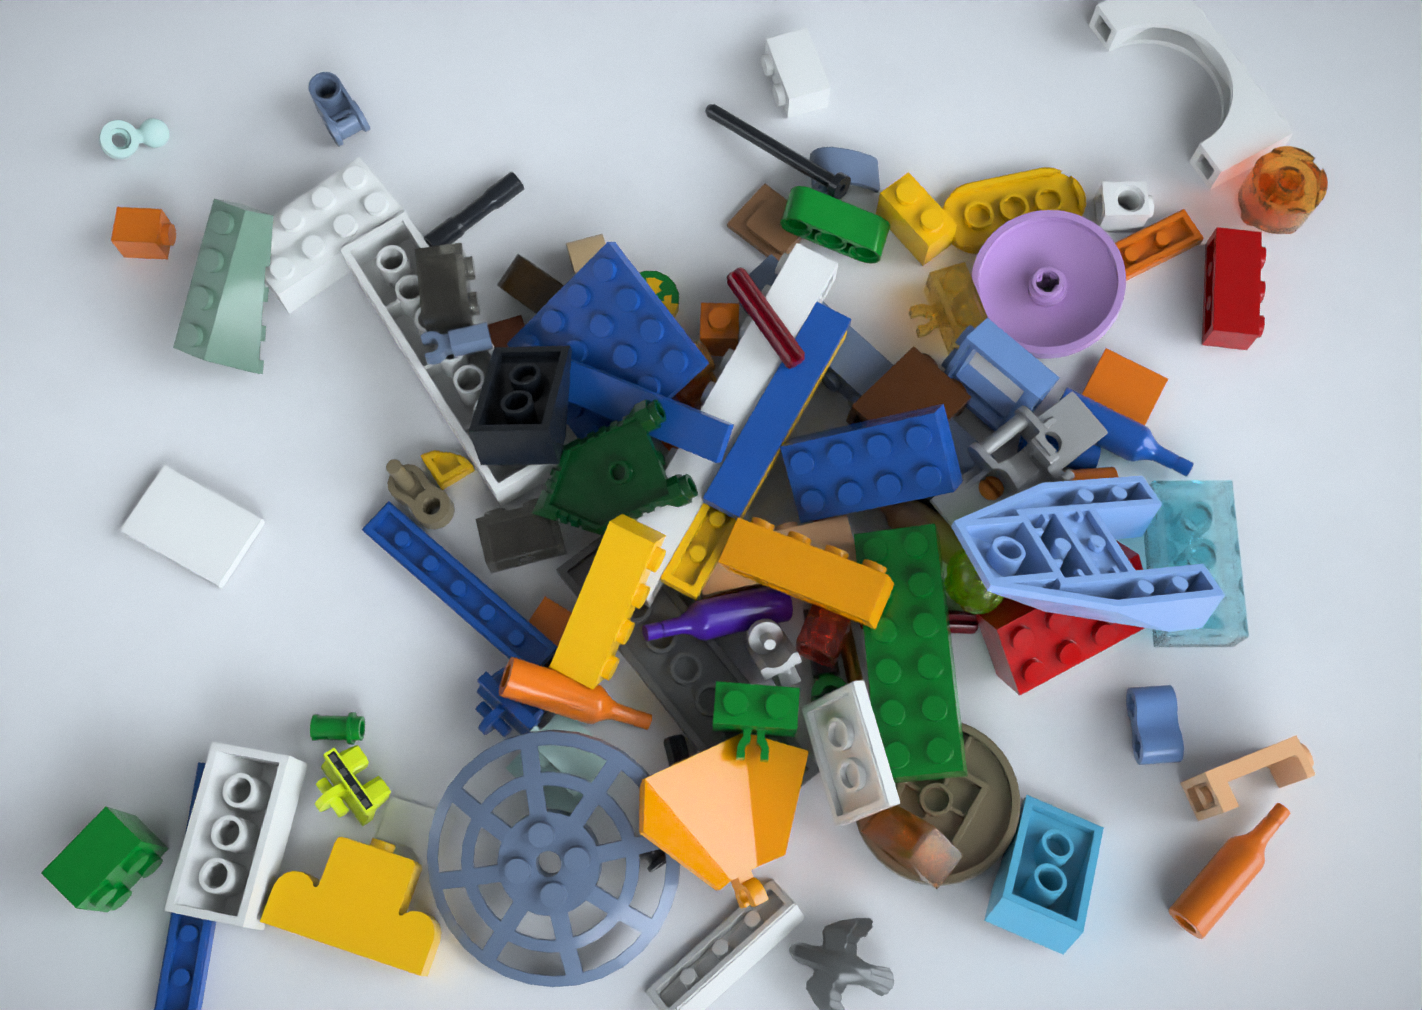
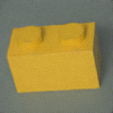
M909 172L880 192L875 214L889 222L891 232L922 266L951 246L957 224Z

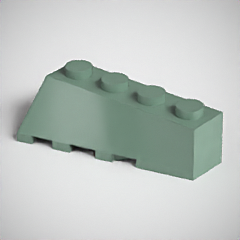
M219 199L213 200L173 348L204 361L263 374L264 360L259 359L261 341H265L266 326L262 325L263 302H268L269 287H265V267L270 266L273 215L243 204Z

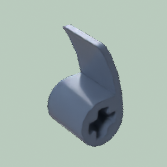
M821 147L810 153V160L834 175L842 172L851 178L850 185L860 186L876 193L879 192L880 182L877 158L859 151L837 147ZM811 179L812 189L828 195L825 186Z

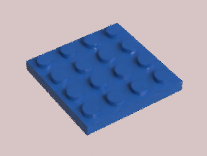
M607 242L507 343L508 347H524L525 342L534 343L539 346L570 345L572 350L571 359L670 399L709 364L708 360L616 242ZM568 402L567 425L577 438L583 439L587 437L588 433L592 431L598 432V428L608 427L613 422L609 418Z

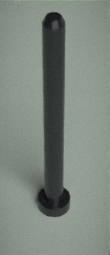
M709 104L706 107L705 113L707 117L825 186L829 196L841 199L848 191L851 178L846 174L839 172L834 175L716 104Z

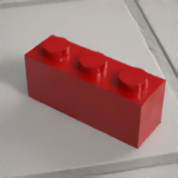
M1216 227L1206 242L1202 345L1248 350L1254 341L1262 336L1265 317L1260 315V303L1264 299L1266 290L1265 281H1261V269L1266 261V247H1262V232Z

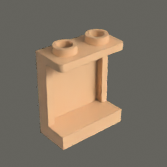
M1296 735L1206 771L1180 784L1197 820L1201 821L1239 807L1228 784L1229 781L1268 767L1277 786L1282 788L1315 776L1312 768L1314 762L1309 749L1303 743H1300Z

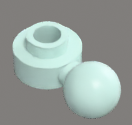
M156 118L145 120L138 129H135L128 122L114 120L107 123L101 130L99 143L103 152L109 157L126 159L135 153L140 143H144L152 148H159L165 145L169 139V129L163 121ZM114 135L122 136L125 139V146L116 147L112 143L111 138Z

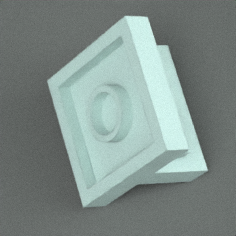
M558 714L542 730L535 725L530 731L554 729L580 732L593 736L577 720ZM557 745L538 746L541 772L569 773L593 782L607 761L596 754L574 747ZM521 752L506 767L515 778L524 776ZM543 786L548 809H558L572 813L583 797L582 793L565 787Z

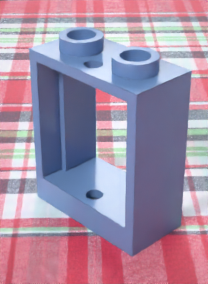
M986 318L976 328L969 325L955 342L960 346L959 349L955 348L941 364L945 368L944 373L950 378L961 382L966 388L967 393L972 397L966 408L993 431H996L1013 418L1015 410L1021 406H1026L1034 413L1059 380L1055 373L989 318ZM976 352L1024 391L1016 403L969 364Z

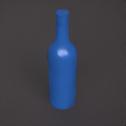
M1068 387L1065 389L1060 400L1073 391L1108 431V434L1095 443V445L1101 446V448L1127 461H1154L1186 477L1188 476L1194 463L1162 447L1155 440L1147 426Z

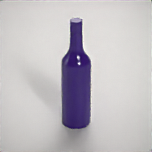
M760 586L697 600L678 617L643 625L642 633L646 641L680 634L691 635L699 640H710L748 631L753 623L761 619H771L777 624L791 620L793 615L792 599L790 595L767 586Z

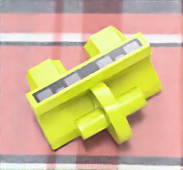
M358 745L343 750L340 753L334 747L323 754L326 761L321 765V769L328 779L324 777L316 783V786L323 795L316 800L315 806L319 812L326 811L332 807L339 818L349 812V807L363 827L373 820L376 809L389 798L391 791L379 776L363 786L357 780L355 775L366 769L369 764L366 755Z

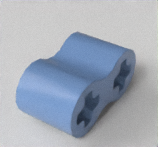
M1171 685L1128 688L1126 706L1132 729V748L1137 764L1181 762L1184 756V743L1178 723V706L1174 688Z

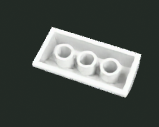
M218 742L211 743L164 911L245 928L264 930L265 923L259 921L279 875L306 774L307 763L289 755Z

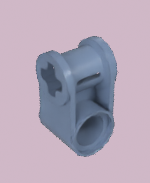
M321 72L311 78L308 86L310 95L328 132L338 147L344 144L343 140L359 131L367 132L371 130L360 107L352 100L335 74ZM334 93L331 97L323 98L326 94Z

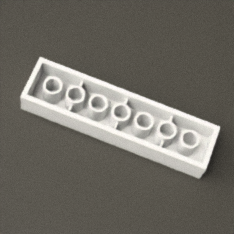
M406 211L341 247L340 251L351 273L500 507L502 508L545 482L548 478L550 479L552 477L550 472L552 468H556V464H480L469 434V428L492 357L494 345L492 344L493 349L454 357L452 354L448 355L439 364H427L424 354L435 351L438 345L430 344L424 346L420 335L429 331L438 332L443 335L447 334L448 330L478 324L479 322Z

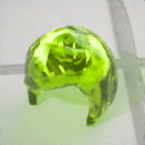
M962 548L956 551L947 565V576L944 580L948 596L966 612L973 614L991 612L1002 602L1004 597L987 591L982 580H977L978 573L965 550Z

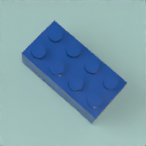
M944 404L793 437L780 447L800 523L952 493L963 482Z

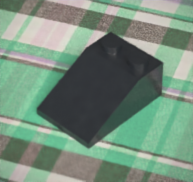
M570 345L494 347L469 428V434L481 465L559 464L567 427L572 356Z

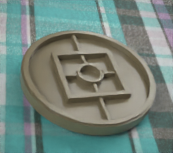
M962 723L968 776L895 783L900 804L856 821L859 833L874 857L887 869L909 881L924 885L946 886L971 880L984 873L1000 859L1016 832L1020 815V792L1013 768L1002 750L990 738L965 723Z

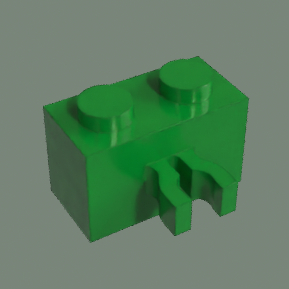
M716 681L713 731L743 733V737L737 746L736 760L745 759V748L750 744L751 734H757L756 745L761 750L760 762H768L769 746L765 740V735L795 737L798 726L800 688Z

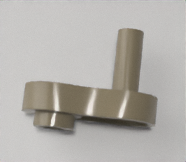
M397 459L390 460L386 465V470L390 474L387 484L388 490L395 500L411 509L419 523L427 529L436 530L449 524L454 516L455 508L447 493L432 485L421 468L416 465H402ZM440 507L437 513L431 515L433 509Z

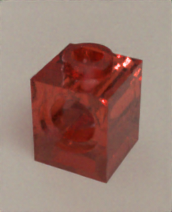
M812 604L796 640L798 654L834 669L849 635L851 620Z

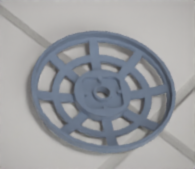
M554 729L527 732L507 738L484 750L463 767L447 787L436 808L429 831L427 850L429 883L436 906L448 929L463 948L483 965L507 978L530 985L546 987L576 986L602 979L623 968L643 952L659 932L674 901L679 884L680 863L665 853L664 887L658 907L652 917L630 906L639 879V854L660 848L642 835L635 836L633 827L625 812L614 798L606 793L620 771L630 777L639 788L642 779L650 776L639 763L621 749L602 739L580 732ZM557 745L574 747L596 754L607 761L593 782L569 773L541 772L538 746ZM521 750L524 776L517 777L500 786L482 804L463 788L468 780L488 763L507 753ZM543 786L565 787L582 793L583 797L572 813L558 809H547ZM526 789L530 814L521 818L513 827L492 812L507 797ZM452 803H454L471 818L462 844V869L439 872L438 853L440 835L446 815ZM598 805L613 820L622 840L599 844L596 835L586 824ZM481 828H484L502 842L498 852L497 864L474 868L475 845ZM551 851L559 856L561 868L558 872L548 873L541 868L539 856L542 852ZM626 858L625 880L619 898H616L597 886L601 875L603 862ZM501 882L504 890L513 900L502 920L487 905L478 885ZM466 888L468 897L476 912L494 931L483 949L477 946L456 922L446 902L443 889ZM588 901L607 913L606 917L594 927L573 936L568 912ZM528 911L538 915L550 916L556 939L534 938L516 931V928ZM618 921L641 932L636 941L616 958L597 968L583 972L577 951L578 948L600 939ZM508 941L532 951L559 952L566 975L547 976L530 974L509 967L496 959Z

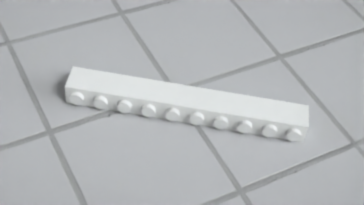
M796 243L790 255L784 253L775 269V274L778 276L773 285L766 284L761 291L794 339L816 302L822 304L836 279L838 267L837 262ZM750 316L745 319L740 328L738 337L741 340L735 351L728 349L719 367L722 373L717 382L710 381L701 397V402L704 404L700 411L734 424L722 462L715 463L681 448H671L665 458L666 464L663 465L667 478L676 474H681L682 476L689 474L695 482L698 495L692 498V503L683 507L666 505L660 508L658 506L653 512H645L642 517L637 519L635 517L632 518L666 535L661 546L662 549L666 550L664 559L655 573L650 572L645 584L650 586L649 594L644 602V605L649 608L663 585L660 577L703 505L705 493L782 362Z

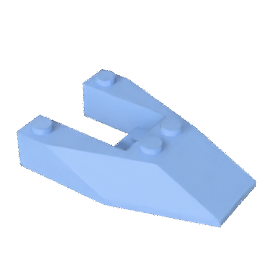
M1143 475L1041 483L959 518L951 526L987 591L1045 612L1171 632L1202 628L1225 596L1204 564L1145 570L1134 569L1115 539L1142 537L1162 505Z

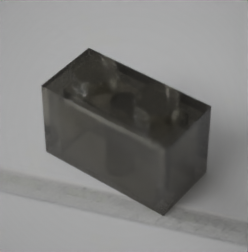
M462 243L415 249L421 314L426 331L447 334L448 330L475 324L474 316L480 315V305L477 291L471 292L470 280L476 279L473 256L466 257Z
M539 498L528 500L522 504V507L508 511L506 508L492 509L484 513V517L475 519L485 562L491 574L567 554L559 519L554 521L532 514Z

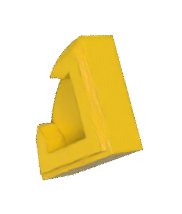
M440 450L430 451L421 455L423 462L441 490L446 489L475 471L473 465L462 455L440 452Z

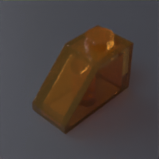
M898 805L875 813L861 830L867 838L909 872L935 889L940 887L963 857L956 847L935 826Z

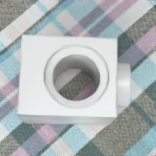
M1147 181L1102 182L1093 199L1095 222L1105 232H1138L1142 230L1148 218L1152 217L1154 211V199L1152 195H1148ZM1119 204H1124L1128 206L1131 210H1126L1122 208Z

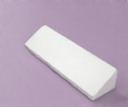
M773 878L763 886L769 900L756 907H751V905L741 909L739 907L644 991L659 1010H705L805 919L797 904Z

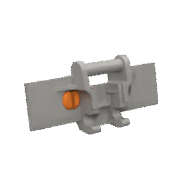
M1073 391L1038 418L1029 408L1021 406L1015 410L1013 418L980 443L974 442L967 447V452L976 465L962 475L963 482L955 492L935 496L930 500V503L951 527L953 522L959 518L1038 484L1072 481L1075 477L1074 473L1070 469L1065 472L1062 469L1106 436L1108 431ZM1020 432L1028 443L1026 447L1009 460L1006 459L1001 463H997L991 454ZM1045 435L1056 439L1059 446L1058 452L1047 441Z

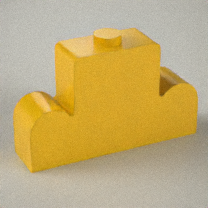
M338 837L320 881L313 875L304 872L290 871L284 873L275 882L259 921L419 976H428L442 934L440 924L435 917L419 911L407 912L422 871V865L409 858L394 854L396 845L372 838L370 845H366L345 837Z

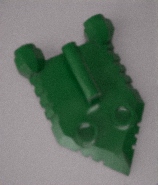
M645 399L635 404L630 413L623 417V420H615L608 427L598 428V432L592 431L583 439L578 438L563 445L559 464H556V468H552L550 472L552 477L547 479L545 483L547 488L542 490L532 514L554 521L560 519V523L567 525L570 522L573 527L579 528V526H582V530L602 535L605 533L609 521L621 514L637 519L642 517L645 512L655 511V508L658 506L660 508L666 505L683 507L692 503V498L698 495L697 487L689 474L683 476L676 474L667 478L663 465L666 464L665 458L660 450L656 451L649 432L651 433L661 428V423L667 419L661 403L657 399L652 401Z

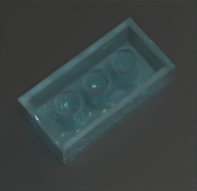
M1152 481L1149 486L1162 505L1144 532L1147 569L1204 564L1225 594L1202 628L1171 632L1152 629L1153 646H1236L1249 637L1233 481Z

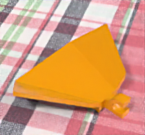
M743 733L672 764L670 767L642 779L639 788V833L714 890H721L731 882L740 909L746 908L749 905L756 907L769 900L763 885L757 878L753 877L751 870L786 855L809 753L808 750L765 738L769 746L768 762H760L761 750L756 745L757 736L751 734L750 744L745 748V759L736 760L737 746L743 737Z

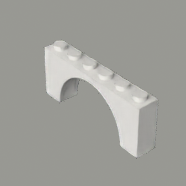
M1105 0L1097 4L1089 27L1108 52L1133 44H1156L1170 47L1197 61L1213 79L1221 99L1222 115L1220 125L1213 135L1199 144L1189 161L1209 190L1282 151L1293 135L1288 121L1276 111L1268 100L1266 92L1257 86L1248 74L1244 63L1235 57L1228 48L1224 37L1216 32L1206 19L1202 8L1196 6L1193 0Z

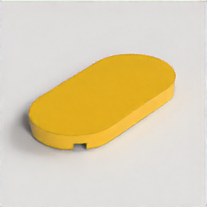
M1043 167L963 184L949 195L942 209L957 224L951 244L964 252L978 254L985 241L994 231L1006 222L1023 214L1041 210H1059L1083 216L1086 208L1085 192L1081 184L1074 177L1070 176L1069 178L1061 173L1062 170Z

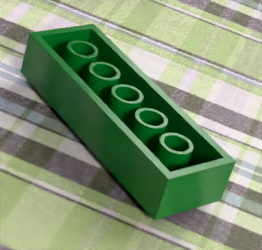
M927 524L854 534L857 563L862 564L863 560L867 559L886 567L887 571L885 574H888L894 582V587L876 629L863 625L871 706L894 783L968 776L940 536L936 525Z

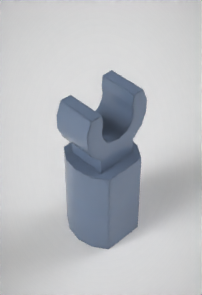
M487 322L448 330L447 334L443 335L434 331L425 332L420 335L424 346L430 344L438 345L435 351L424 354L427 364L432 365L441 363L448 355L453 354L454 357L493 349Z

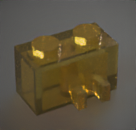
M966 262L929 272L924 289L929 305L918 304L911 306L909 309L910 319L919 316L926 319L930 318L928 323L917 326V337L927 336L934 329L938 328L948 355L955 348L959 349L960 346L955 342L969 325L976 328L988 318Z

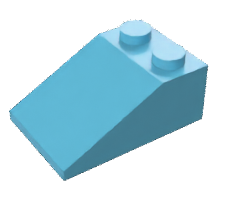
M1026 795L1020 808L1016 832L1004 853L993 883L984 921L1064 955L1084 932L1104 827Z

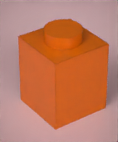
M117 207L111 242L124 258L168 260L170 246H174L176 241V229L163 210Z
M701 302V353L704 356H724L728 349L735 351L738 345L739 303Z

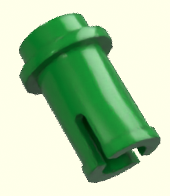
M350 712L348 716L314 714L311 718L310 737H312V741L346 740L348 745H353L356 741H362L364 738L365 718L357 716L356 712Z

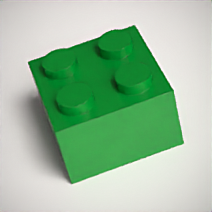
M105 806L41 874L76 909L108 913L110 910L114 911L120 908L130 898L132 894L130 889L141 877L146 878L160 867L163 862L161 857L169 848L137 816Z

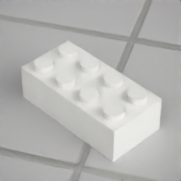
M360 156L273 215L270 266L265 267V284L289 314L351 272L340 251L341 247L404 213L400 204Z

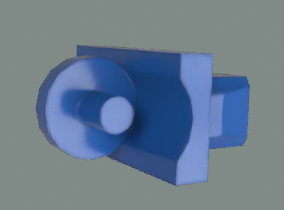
M506 666L495 672L492 676L486 671L477 679V682L480 684L477 694L486 701H482L475 708L484 718L478 727L484 735L496 729L503 737H506L512 731L510 726L519 734L530 732L535 725L538 727V723L547 713L545 710L499 696V687Z

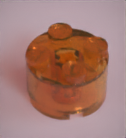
M1292 146L1274 148L1256 161L1239 188L1238 203L1242 221L1246 225L1254 226L1272 234H1292L1296 232L1324 199L1328 188L1326 172L1323 168L1320 171L1313 162L1315 157L1303 149Z

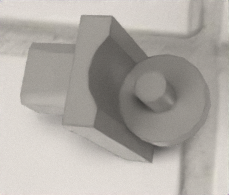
M761 619L753 623L748 629L747 640L743 643L765 681L772 678L776 686L791 687L799 683L801 679L795 665L801 663L802 660L780 625L771 619Z

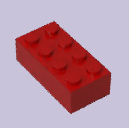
M1117 541L1134 569L1143 570L1139 554ZM1003 596L974 610L997 676L1019 696L1144 629L1143 627L1045 612Z

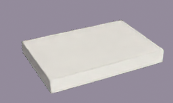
M164 465L120 531L214 585L223 588L266 522L257 515Z
M864 680L853 681L803 706V715L835 826L848 825L900 804Z

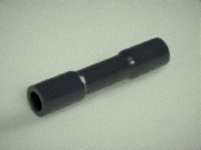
M509 172L489 187L481 197L425 235L424 240L431 250L438 255L461 238L469 228L524 190L522 182L513 172Z

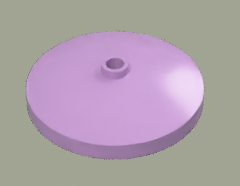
M1041 210L1026 213L1000 226L990 235L979 250L971 274L972 302L980 323L989 318L1035 358L1044 359L1069 356L1097 342L1106 334L1117 319L1126 289V272L1123 258L1111 237L1089 219L1075 213L1059 210ZM1050 287L1053 291L1045 292L1043 288Z

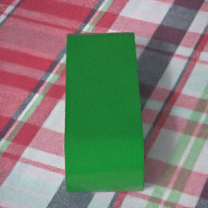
M805 186L791 188L780 221L781 227L793 235L855 260L871 264L880 261L890 230V224L886 219Z

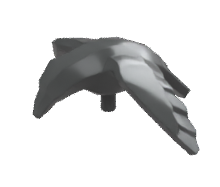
M870 918L841 920L825 926L822 931L823 944L821 946L796 943L789 948V953L794 960L814 970L813 975L806 982V990L820 1010H845L841 1003V994L848 984L864 986L880 996L887 995L893 988L894 976L890 968L869 964L857 956V943L860 938L866 937L873 928V921Z

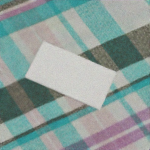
M391 796L376 838L427 853L429 831L436 809ZM450 813L446 815L440 835L438 857L443 858L457 815Z

